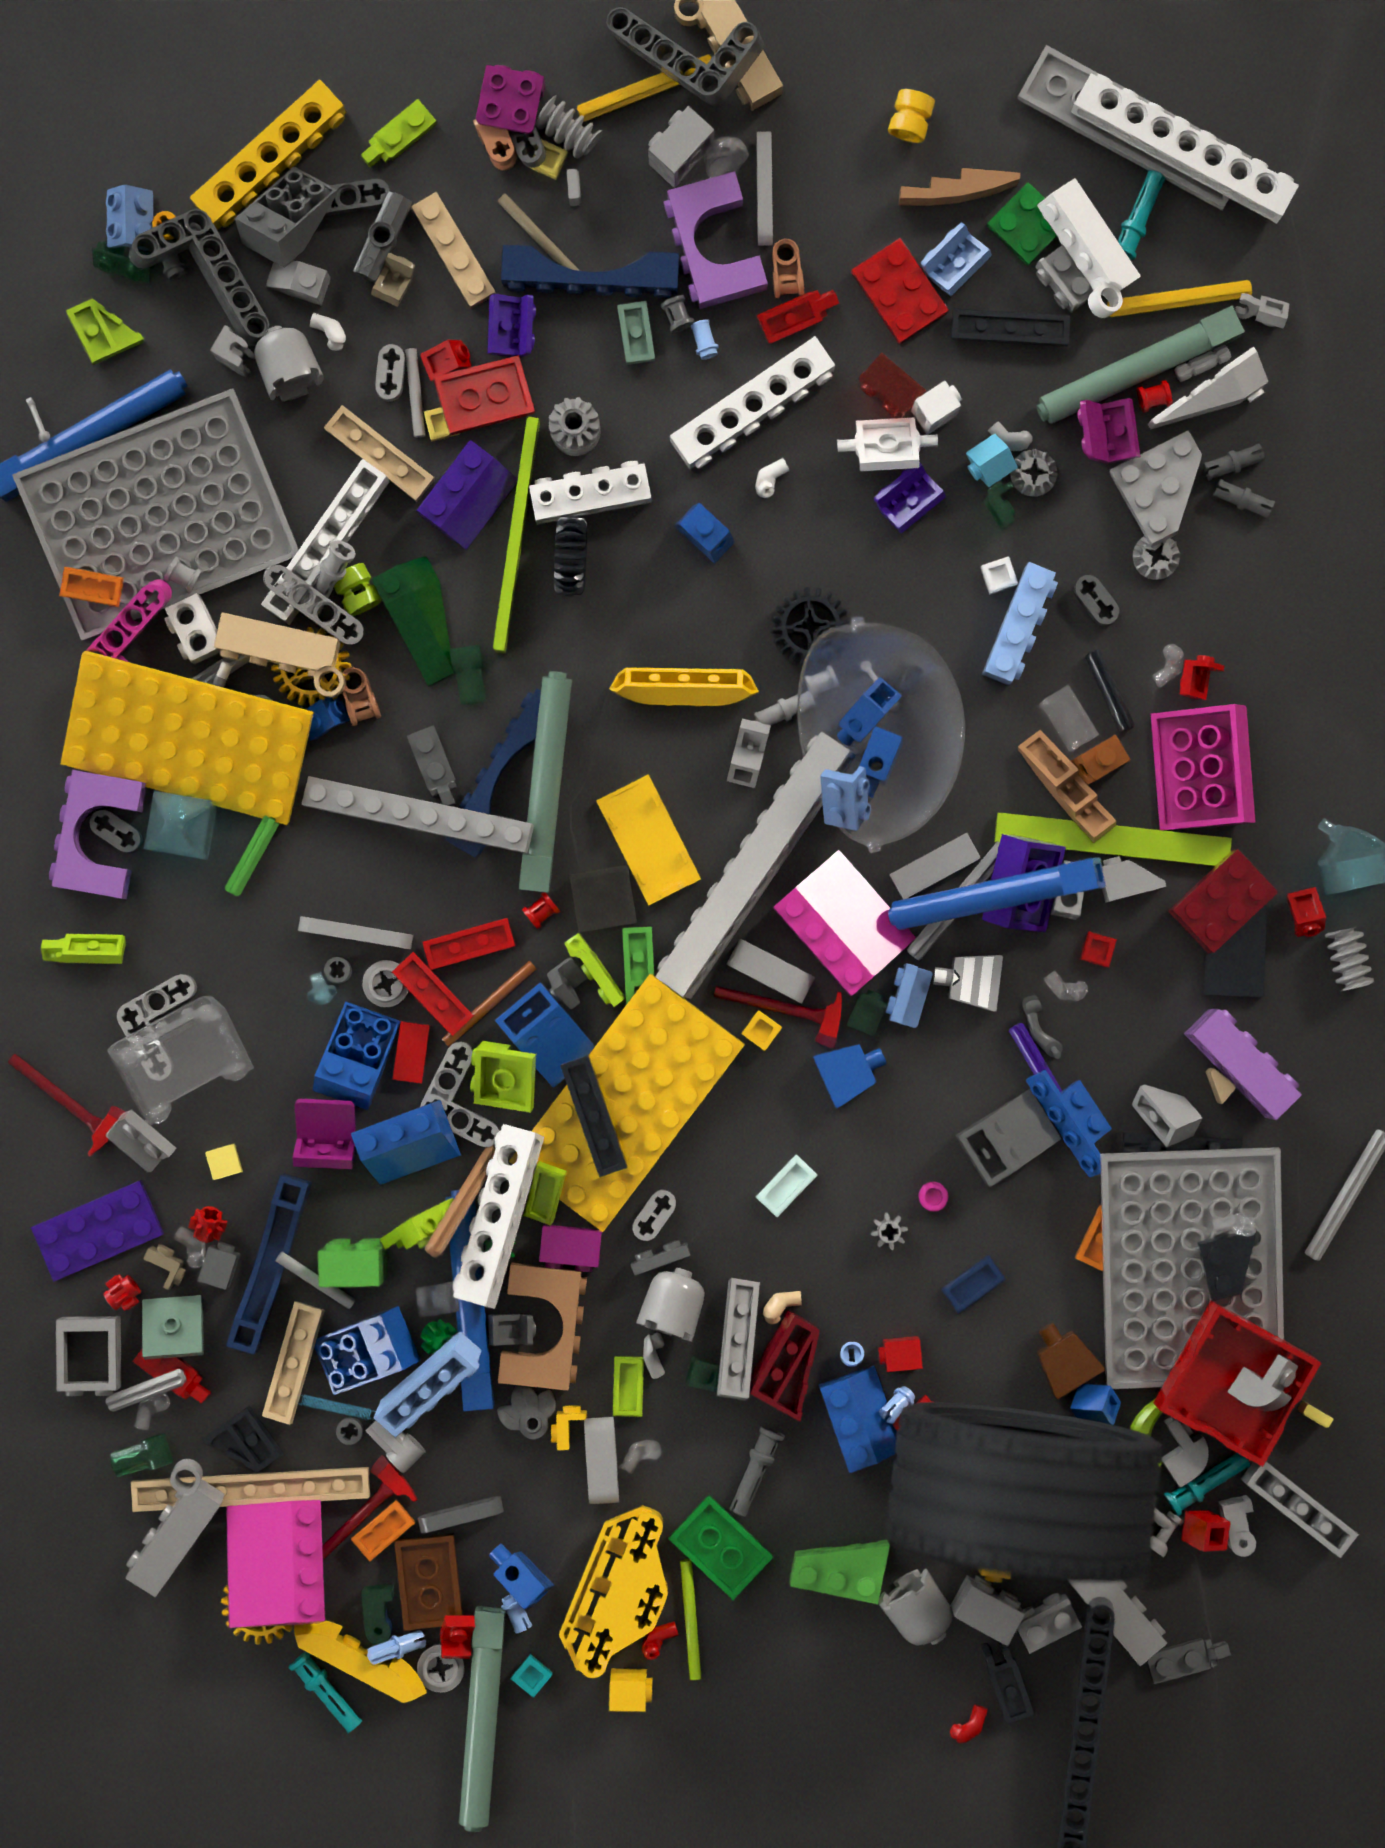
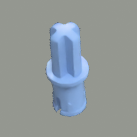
M420 1629L400 1637L394 1635L390 1637L389 1641L368 1648L367 1657L371 1664L374 1665L392 1658L401 1659L406 1653L424 1648L426 1640H417L415 1642L414 1640L425 1636Z

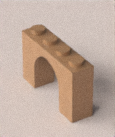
M511 1263L507 1294L538 1297L552 1303L561 1314L563 1333L561 1339L553 1348L542 1353L502 1350L498 1383L568 1391L570 1383L576 1384L578 1366L572 1365L573 1354H579L581 1336H575L576 1324L582 1325L584 1307H580L578 1304L579 1295H585L587 1277H581L582 1271H576L571 1268L552 1269L546 1268L543 1265Z

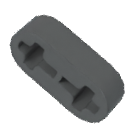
M1084 575L1080 577L1074 585V594L1077 600L1098 625L1108 626L1112 624L1119 615V607L1115 600L1095 576ZM1082 582H1085L1087 585L1090 583L1094 584L1095 587L1092 589V593L1096 597L1095 600L1090 594L1086 593L1083 595L1081 593L1083 588ZM1099 601L1104 608L1108 606L1112 608L1110 612L1111 619H1108L1106 616L1102 619L1099 617L1098 614L1101 609L1096 602Z
M99 810L90 818L91 830L120 851L133 853L141 847L143 843L141 832L114 813ZM108 816V823L115 827L114 831L111 832L105 828L100 831V824L97 820L99 818L105 819ZM121 831L129 835L133 832L132 839L136 841L133 846L128 844L124 847L125 841L118 836V833Z

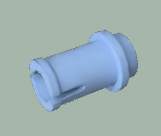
M700 320L693 323L691 329L693 330L698 347L696 354L700 355L702 360L715 357L718 354L717 349L719 346L714 343L709 320Z
M905 1386L896 1388L894 1396L879 1410L880 1416L885 1419L889 1415L890 1417L886 1422L893 1424L900 1416L904 1407L914 1404V1393Z
M511 1594L502 1599L503 1605L501 1608L506 1610L515 1633L527 1630L526 1626L527 1628L532 1626L526 1611Z

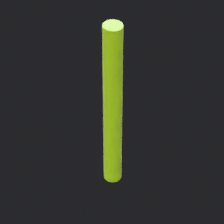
M687 1559L680 1561L689 1676L690 1680H700L702 1678L692 1561Z

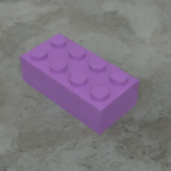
M1208 1009L1184 1035L1227 1079L1236 1085L1235 1087L1265 1118L1277 1120L1302 1095L1297 1090L1299 1084L1289 1074L1286 1073L1284 1075L1276 1069L1279 1065L1277 1061L1267 1052H1260L1255 1047L1258 1044L1257 1041L1247 1031H1239L1234 1026L1237 1021L1225 1009L1223 1011L1220 1009Z

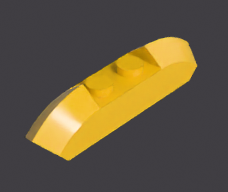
M626 667L617 674L609 688L615 694L630 701L666 706L728 705L748 699L759 692L752 677L743 669Z
M326 1620L319 1624L294 1625L295 1638L299 1648L394 1699L406 1703L427 1693L418 1674L402 1658H393L391 1662L386 1660L375 1665L371 1664L367 1657L368 1649L360 1646L361 1642L357 1638L345 1634L344 1637L339 1635L343 1626Z

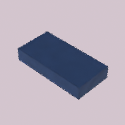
M987 1255L942 1287L941 1290L959 1314L1004 1282L1006 1278L991 1257Z

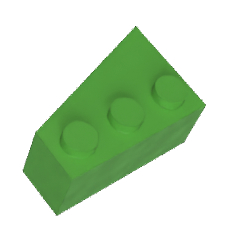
M882 1540L874 1543H857L849 1546L795 1551L789 1578L790 1586L878 1604L890 1547L888 1540Z

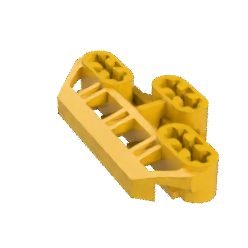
M642 1505L604 1522L559 1631L560 1639L564 1648H567L576 1670L589 1678L601 1676L612 1655L650 1633L655 1628L666 1602L668 1585L665 1581L657 1549V1543L663 1529V1518L655 1509ZM634 1516L637 1517V1520L631 1519L624 1539L619 1538L621 1528L620 1525L616 1526L617 1523ZM650 1518L655 1519L654 1525L657 1528L651 1527L648 1539L645 1540L643 1553L646 1555L640 1554L639 1558H636L632 1549L638 1548L641 1537L644 1534L645 1523L643 1521L648 1522ZM606 1550L622 1556L621 1559L615 1558L608 1577L602 1576L610 1558V1554L605 1553ZM659 1585L661 1593L655 1594L653 1603L648 1611V1619L650 1621L645 1620L643 1624H640L638 1616H642L645 1604L649 1600L650 1590L648 1588ZM590 1588L606 1594L605 1597H599L592 1616L587 1614L595 1594L590 1592ZM574 1627L590 1633L589 1636L584 1634L577 1653L572 1643L576 1641L579 1632L575 1631ZM605 1628L609 1629V1636L605 1638L598 1656L599 1664H595L594 1667L588 1666L589 1660L593 1658L600 1640L599 1632H603Z

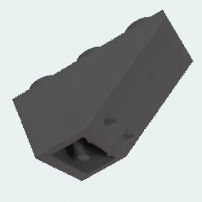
M296 167L291 168L235 218L241 244L285 268L306 248L336 197L337 189Z
M1028 1089L955 1135L988 1187L1012 1174L1061 1139L1031 1089Z

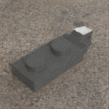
M433 725L407 735L427 789L432 797L439 795L443 805H455L456 802L451 789L457 787L456 779L435 726Z
M1198 1638L1160 1649L1147 1660L1153 1684H1158L1211 1669V1667L1217 1666L1216 1660L1231 1656L1226 1641L1212 1644L1210 1638L1204 1640Z

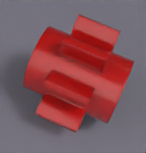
M212 1206L204 1207L201 1210L195 1209L194 1216L191 1217L188 1228L195 1229L193 1237L205 1243L212 1242L214 1239L219 1241L228 1223L226 1220H221L223 1212Z
M120 1274L115 1275L105 1283L109 1289L103 1294L114 1310L122 1307L126 1311L139 1303L136 1296L141 1293V1290L131 1276L127 1275L122 1278Z

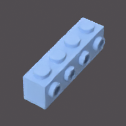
M1031 562L1027 563L982 675L1006 685H1010L1013 679H1020L1025 667L1021 659L1024 652L1030 653L1036 636L1031 635L1035 624L1041 626L1047 609L1042 608L1046 597L1052 598L1058 582L1053 580L1056 572Z
M461 1331L458 1332L380 1400L374 1419L394 1437L398 1436L406 1428H411L424 1412L432 1410L445 1394L449 1395L452 1393L459 1382L475 1373L480 1365L478 1360L482 1350Z

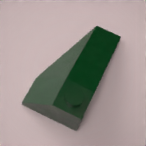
M427 556L399 564L372 578L428 687L454 674L441 584Z

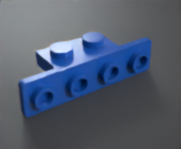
M1046 1070L1028 1077L1026 1082L1031 1088L1033 1095L1039 1100L1048 1118L1054 1123L1065 1144L1078 1160L1080 1167L1088 1177L1100 1174V1152L1094 1143L1112 1128L1080 1080L1075 1081L1060 1093Z

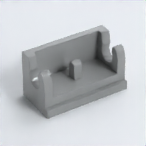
M225 325L210 351L219 363L247 378L251 372L245 365H242L243 360L241 357L243 354H246L249 358L255 359V355L247 348L248 345L245 340L234 334L231 328Z

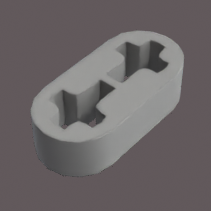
M388 344L380 350L377 363L376 391L379 397L387 402L399 399L402 395L406 358L403 350L394 344ZM394 351L400 360L394 361L393 370H389V363L384 358L385 356H390L391 352ZM388 376H392V383L397 387L396 390H391L390 395H386L385 390L381 388L382 385H387Z
M656 1191L640 1211L633 1223V1232L638 1239L643 1241L653 1239L671 1216L676 1207V1199L670 1191ZM665 1195L668 1196V1203L671 1207L669 1209L663 1208L658 1215L654 1213L658 1205L655 1201L656 1197L663 1198ZM652 1215L655 1217L651 1224L654 1231L652 1233L646 1232L642 1235L639 1232L641 1227L638 1223L640 1221L646 1222Z

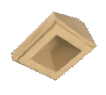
M1208 1068L1206 1074L1217 1103L1223 1104L1235 1090L1236 1085L1215 1068Z

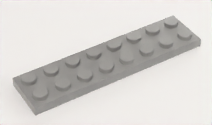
M1047 45L1045 46L1019 93L1018 100L1144 169L1163 174L1166 177V181L1223 210L1229 199L1227 196L1071 113L1073 105L1090 74L1092 73L1097 76L1099 73ZM1112 81V82H1113L1112 85H1114V86L1120 88L1121 90H1123V89L1125 88V87H1123V86H1121V85L1115 83L1114 81ZM1141 96L1138 97V99L1149 104L1150 101ZM1101 100V104L1105 109L1111 110L1115 108L1112 100ZM1164 109V113L1172 116L1173 118L1176 116ZM1127 114V118L1131 123L1137 124L1141 122L1138 114ZM1190 123V127L1199 132L1202 130ZM1162 127L1153 128V132L1157 137L1163 138L1167 136L1165 129ZM1216 138V141L1222 143L1225 146L1227 145L1226 142ZM1188 141L1179 142V147L1183 151L1189 152L1193 150L1192 145ZM1242 152V155H1244V156H1246L1247 158L1251 159V156H1250V155H1248V154ZM1205 155V161L1209 165H1218V159L1214 155ZM1237 168L1231 169V175L1239 180L1243 172Z

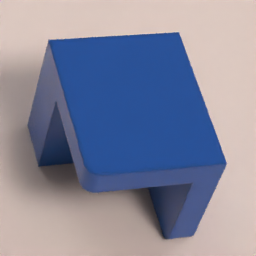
M1082 1384L1077 1387L1070 1409L1076 1418L1114 1425L1121 1401L1111 1386Z

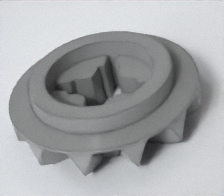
M1033 449L1023 451L1015 458L1018 468L1012 471L1010 476L1013 485L1019 492L1032 497L1041 496L1054 486L1058 472L1055 461L1047 452ZM1034 461H1036L1037 470L1046 472V474L1038 475L1035 485H1033L1031 475L1022 472L1030 470Z
M1143 536L1136 543L1133 550L1135 568L1141 575L1149 579L1159 580L1168 577L1175 571L1179 563L1180 552L1176 542L1171 538L1151 547L1146 537ZM1162 545L1161 555L1166 560H1159L1151 567L1153 557L1145 550L1155 551Z
M390 960L378 961L372 964L365 972L362 982L363 991L368 1000L380 1007H392L405 999L408 990L399 980L391 985V996L386 989L378 988L375 990L374 988L382 982V971L388 979H396L391 972L399 965L398 963Z
M435 1644L425 1650L420 1656L417 1664V1673L423 1685L429 1690L440 1693L454 1689L461 1682L464 1675L463 1659H443L441 1657V1645ZM438 1656L443 1664H453L450 1668L446 1669L445 1680H443L439 1671L432 1670L437 1665Z

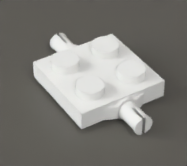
M915 417L856 421L855 439L837 440L838 452H856V455L859 457L860 471L919 468L920 447H938V435H920L916 429Z

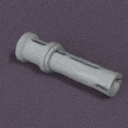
M339 540L332 542L329 547L328 557L322 560L320 564L321 574L313 588L329 598L337 581L344 578L347 564L353 561L355 557V550L351 545ZM323 606L318 609L317 616L320 615Z

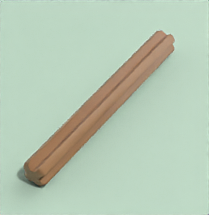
M494 1145L483 1150L427 1243L425 1250L432 1257H438V1255L443 1253L488 1177L486 1175L487 1165L493 1159L496 1150Z

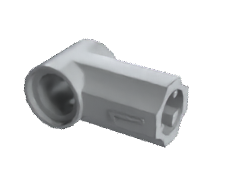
M376 1420L366 1429V1432L386 1452L389 1461L402 1473H405L425 1453L421 1444L408 1433L405 1434L402 1431L398 1436L394 1437Z

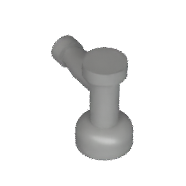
M1156 1509L1154 1521L1162 1528L1156 1537L1152 1536L1151 1549L1164 1557L1168 1552L1166 1542L1178 1524L1181 1526L1184 1520L1171 1511L1165 1515Z

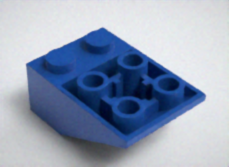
M542 982L495 1020L521 1052L536 1054L535 1068L553 1088L565 1079L561 1064L589 1055L595 1047Z
M345 1001L315 1073L313 1091L337 1100L351 1101L355 1106L369 1110L401 1021Z
M399 1306L316 1339L314 1346L333 1395L397 1373L421 1361Z

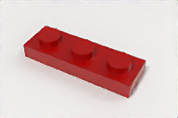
M508 918L422 942L430 970L516 946Z
M414 952L391 972L451 1036L456 1034L474 1017Z

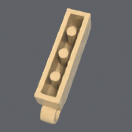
M676 0L674 4V14L680 24L684 26L698 24L701 29L706 28L710 35L707 40L714 54L739 23L747 22L735 0ZM685 2H693L698 6L699 10L693 16H685L680 12L679 8ZM754 36L746 37L742 44L750 43ZM762 50L758 58L737 84L739 88L736 89L742 104L748 103L752 111L783 94V84L764 50ZM736 60L728 61L724 68L732 67Z
M221 613L214 648L221 651L220 656L238 660L239 655L250 657V663L260 666H267V662L279 664L278 669L291 673H296V668L307 670V676L314 678L316 690L328 698L339 696L345 688L344 675L335 668L341 644L338 638ZM327 673H335L339 678L338 687L330 692L324 691L320 684L321 678Z

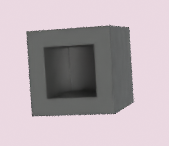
M218 1242L217 1246H209L198 1281L224 1290L230 1288L241 1254L234 1252L235 1247L226 1243Z

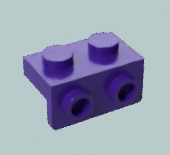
M500 294L490 295L487 354L506 357L519 355L520 358L531 354L535 344V336L532 333V321L536 315L533 295H525L523 297Z
M919 462V468L905 469L890 485L884 486L874 497V500L883 516L900 533H903L946 498V495L926 473L923 465Z

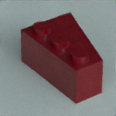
M788 1310L751 1374L749 1393L801 1422V1411L805 1394H807L810 1368L813 1365L820 1330L813 1323Z

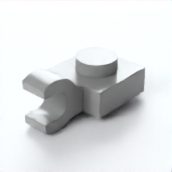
M1241 294L1239 303L1245 304L1248 307L1236 306L1235 312L1238 318L1247 319L1255 315V321L1262 322L1269 327L1276 326L1284 329L1290 303L1263 295L1260 299H1256L1249 294Z

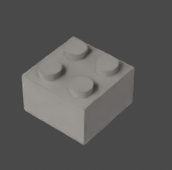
M689 106L683 112L678 110L668 122L670 126L662 134L659 131L648 143L650 146L648 149L649 165L674 188L714 146V129Z
M967 1575L950 1605L955 1618L1008 1646L1025 1615L1020 1607L1021 1603L1017 1601L1018 1598L1004 1589L1000 1593L995 1591L991 1587L992 1583L976 1575L973 1579Z

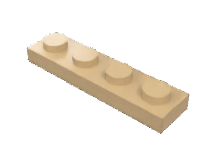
M437 192L411 206L470 308L476 307L488 300L490 295L496 294Z
M343 405L324 427L328 433L361 459L387 475L389 481L416 502L435 480L431 474Z
M298 1301L294 1302L262 1413L263 1417L289 1425L293 1423L324 1315V1309Z

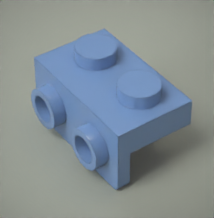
M126 184L107 190V246L109 248L131 247L136 236L153 228V191ZM143 246L137 247V249L140 250H149L148 248Z
M961 222L954 229H951L934 249L926 254L921 265L927 278L948 295L952 296L992 254L990 249L973 237L966 225Z
M859 766L853 775L825 769L820 775L824 824L857 831L862 823L868 820L871 813V804L868 803L869 780L866 778V768Z
M908 963L904 965L903 969L898 968L894 985H897L898 989L895 997L890 996L886 1008V1013L890 1014L889 1021L913 1028L918 1026L933 975L931 971Z

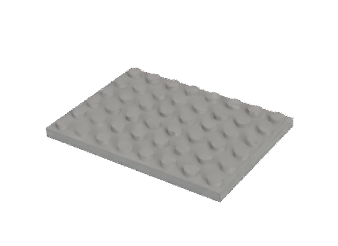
M234 388L12 474L60 589L65 566L124 577L119 607L63 597L81 641L102 633L133 597L148 583L156 579L163 580L175 557L180 558L181 563L194 570H202V573L190 594L186 592V588L169 580L167 583L171 587L172 597L164 608L196 593L198 595L266 569L269 566L289 560L299 550ZM154 590L153 595L146 601L149 605L158 599V591ZM131 610L133 620L142 617L139 611Z
M1280 1148L1100 1154L1106 1385L1111 1386L1112 1389L1157 1388L1163 1386L1211 1301L1197 1244L1200 1241L1252 1228L1255 1230V1241L1242 1294L1214 1302L1284 1340Z

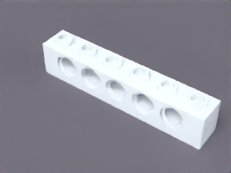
M814 336L671 434L670 442L689 469L694 466L699 469L712 460L710 455L719 449L725 452L735 445V438L742 433L748 436L761 426L759 424L761 420L767 416L773 419L785 410L783 405L791 400L796 403L809 393L807 389L817 383L818 386H821L833 377L831 372L834 371L835 364L816 336ZM799 366H805L809 369L810 375L805 379H800L794 374V370ZM774 383H782L786 387V392L782 395H774L770 391V386ZM751 399H757L761 402L762 408L757 412H751L746 408L745 404ZM725 416H734L738 420L737 426L731 429L724 427L721 421ZM702 432H709L713 435L714 440L709 445H702L697 440L698 435Z
M362 459L293 557L287 569L313 587L321 574L320 564L329 555L331 543L338 540L346 543L349 541L390 482L387 475ZM281 575L275 584L278 583L287 588L282 592L287 596L289 588L296 583V580L292 578L291 583H288L282 579ZM300 587L294 591L293 598L297 604H304L310 594L306 588ZM271 590L261 603L265 609L288 625L292 623L299 613L296 608Z
M504 1124L501 1131H498L494 1142L496 1148L494 1157L489 1161L486 1169V1175L488 1176L485 1188L481 1189L478 1196L479 1209L477 1216L473 1217L470 1223V1240L462 1251L461 1261L463 1264L460 1274L456 1275L453 1282L454 1298L495 1309L544 1136ZM516 1151L518 1154L517 1161L513 1165H509V1155ZM508 1180L509 1189L506 1193L501 1194L500 1185L503 1181ZM496 1209H500L501 1217L496 1223H493L492 1213ZM491 1237L493 1241L492 1248L485 1252L483 1244L487 1238ZM483 1266L484 1276L481 1280L477 1281L475 1272L477 1268Z

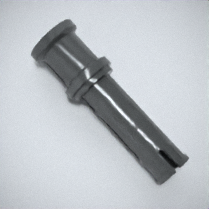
M760 1426L759 1431L761 1434L755 1448L750 1449L749 1457L751 1460L729 1507L730 1510L741 1516H747L767 1467L771 1466L775 1461L773 1456L777 1446L785 1438L782 1433L766 1426Z

